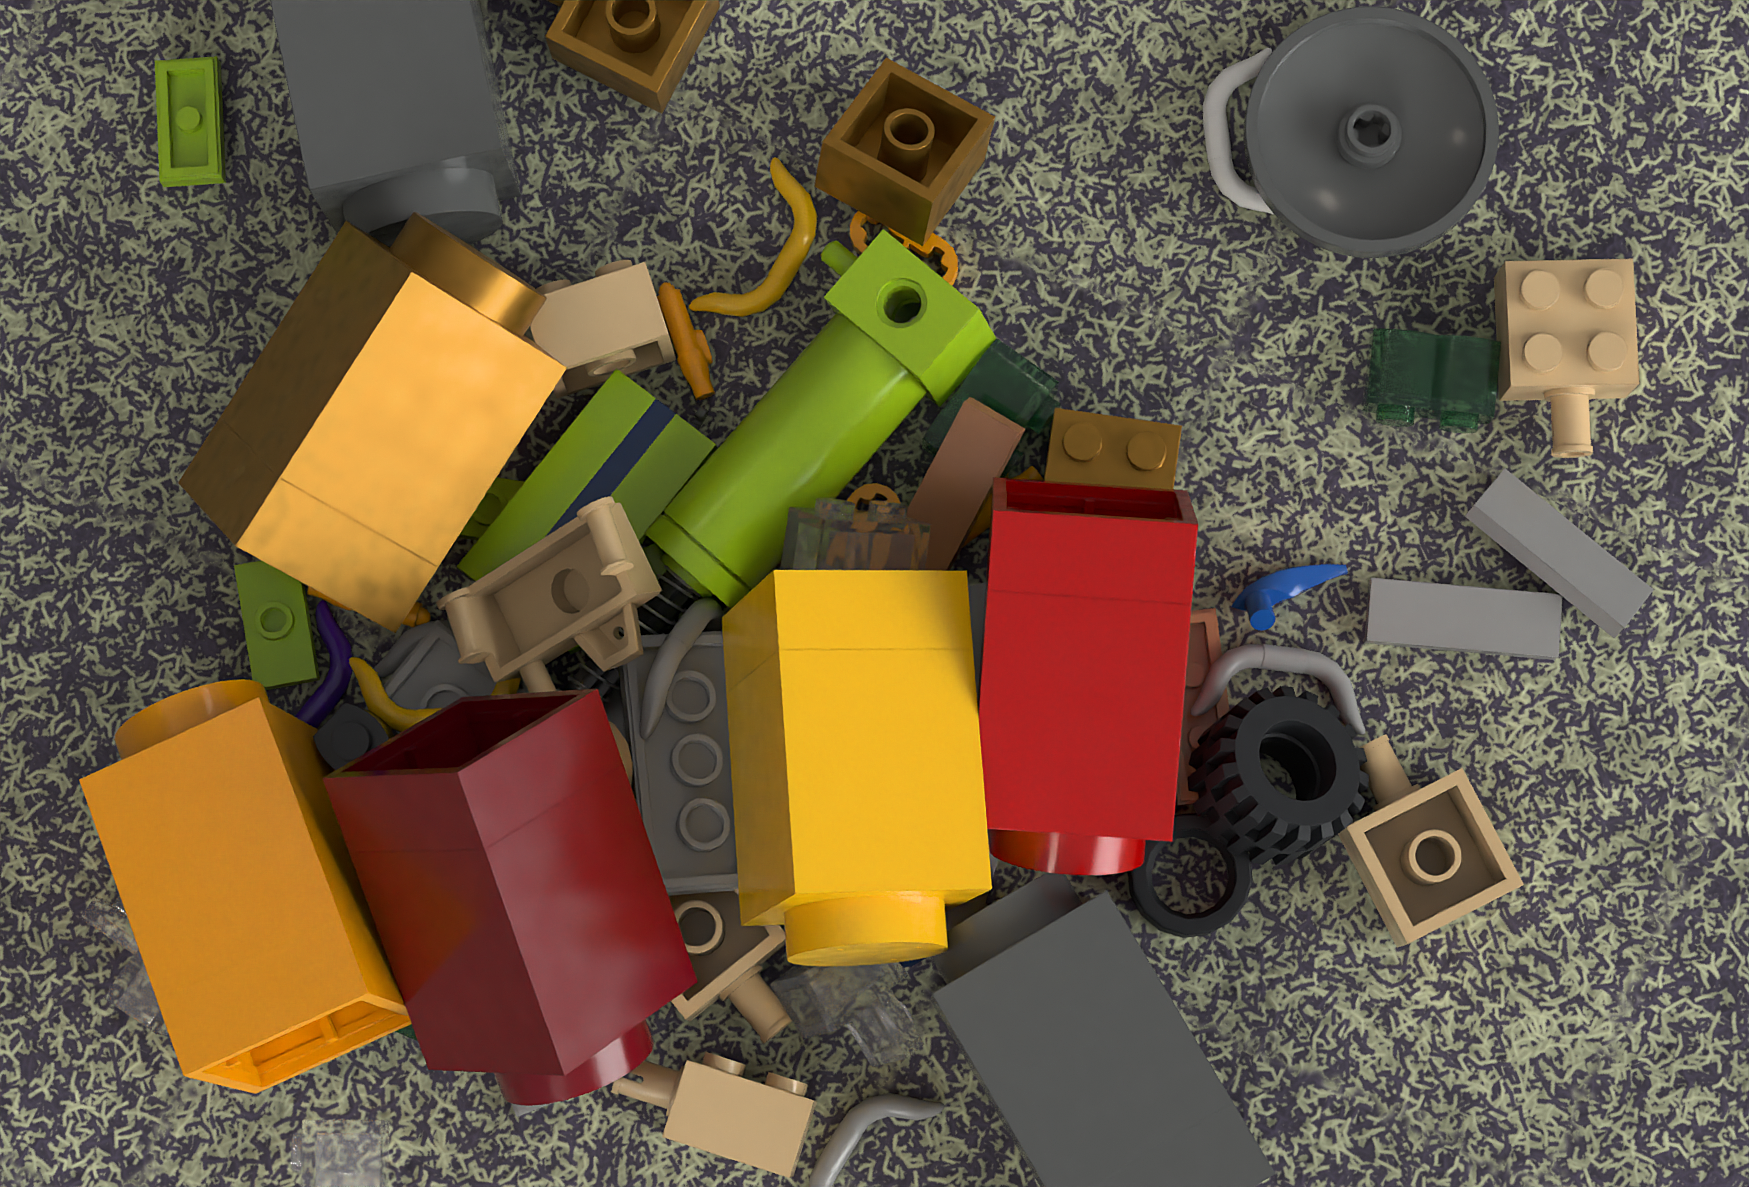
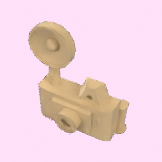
M608 496L584 506L577 512V517L470 586L458 589L442 597L436 604L439 610H446L461 656L458 659L459 664H475L485 661L494 683L522 677L529 693L550 692L557 690L545 665L577 645L590 656L603 672L630 663L643 655L637 608L657 596L662 589L621 503H615L613 497ZM620 627L624 630L623 638L619 635ZM609 721L630 785L632 786L633 761L628 743L616 725Z

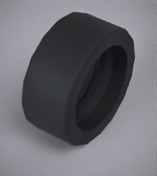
M1196 813L1174 815L1172 842L1180 838L1194 837L1207 841L1220 852L1227 866L1228 881L1223 896L1213 907L1201 913L1185 914L1172 910L1159 899L1153 888L1151 871L1155 857L1165 845L1171 843L1170 841L1146 840L1144 863L1136 869L1127 871L1130 896L1141 916L1159 931L1182 938L1206 936L1230 923L1246 904L1253 882L1248 851H1244L1239 856H1236L1226 850L1228 841L1222 835L1214 839L1206 830L1211 825L1206 815L1199 817Z

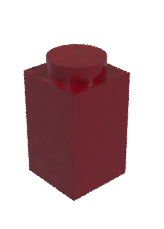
M598 689L461 697L322 778L428 1070L494 1073L502 1096L506 1101L516 1105L532 1106L568 1100L602 1088L634 1070L650 1055L654 1042L646 1018L698 981Z

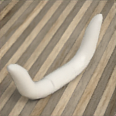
M1265 48L1254 56L1237 62L1219 73L1208 86L1203 102L1202 120L1211 176L1221 193L1239 207L1273 214L1263 201L1258 190L1247 185L1234 170L1226 115V105L1233 91L1245 82L1257 77L1265 61L1271 55L1272 49Z

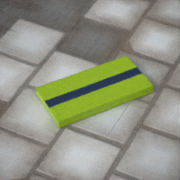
M616 368L457 565V568L476 582L576 518L577 512L584 506L608 496H612L615 503H621L641 545L647 538L644 532L660 514H665L663 510L717 450V445Z

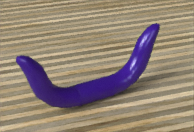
M324 600L318 603L315 616L317 631L330 655L329 671L323 683L294 716L316 729L334 709L348 689L353 672L349 664V658L352 657L351 645L335 621L327 602Z

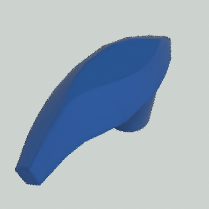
M1339 564L1295 566L1281 569L1262 576L1249 584L1238 595L1232 607L1247 611L1250 624L1254 629L1267 630L1274 625L1276 620L1273 605L1292 599L1325 581L1346 575L1348 570L1346 565Z

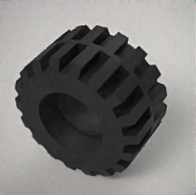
M1280 686L1274 692H1271L1267 687L1254 692L1248 698L1245 697L1203 732L1197 740L1200 746L1191 752L1188 765L1196 769V771L1187 777L1188 789L1198 793L1199 799L1192 805L1198 817L1206 815L1211 825L1206 830L1214 839L1222 835L1228 841L1226 850L1234 855L1239 856L1244 851H1248L1250 862L1263 865L1272 859L1275 866L1289 864L1296 858L1299 860L1304 858L1343 831L1353 822L1352 817L1361 811L1365 799L1360 793L1368 788L1369 774L1360 771V766L1367 762L1364 748H1355L1352 739L1357 736V733L1352 725L1349 723L1344 727L1337 719L1341 712L1332 704H1328L1324 708L1318 705V695L1309 691H1304L1296 697L1293 687ZM1259 753L1274 758L1286 769L1294 783L1296 800L1283 795L1271 785L1262 770Z

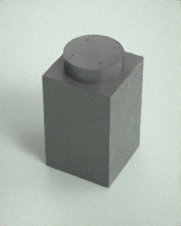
M270 0L308 188L336 233L338 234L345 221H348L383 244L391 247L413 212H417L469 245L495 233L503 223L498 201L520 197L521 191L480 0Z
M1045 873L947 931L948 950L931 956L947 985L932 993L931 1002L1040 1187H1255L1275 1175L1271 1165L1107 890L1083 904L1065 874Z

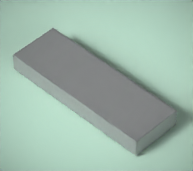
M1506 468L1503 469L1465 515L1467 519L1613 638L1626 627L1654 590Z
M1370 578L1368 583L1364 643L1556 660L1559 658L1563 596L1553 593Z

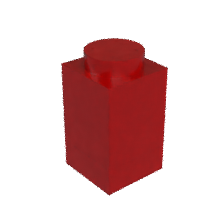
M993 477L977 705L987 829H989L988 844L989 852L995 858L1014 866L1047 873L1108 875L1127 872L1140 867L1144 863L1146 840L1172 842L1198 522L1188 490Z

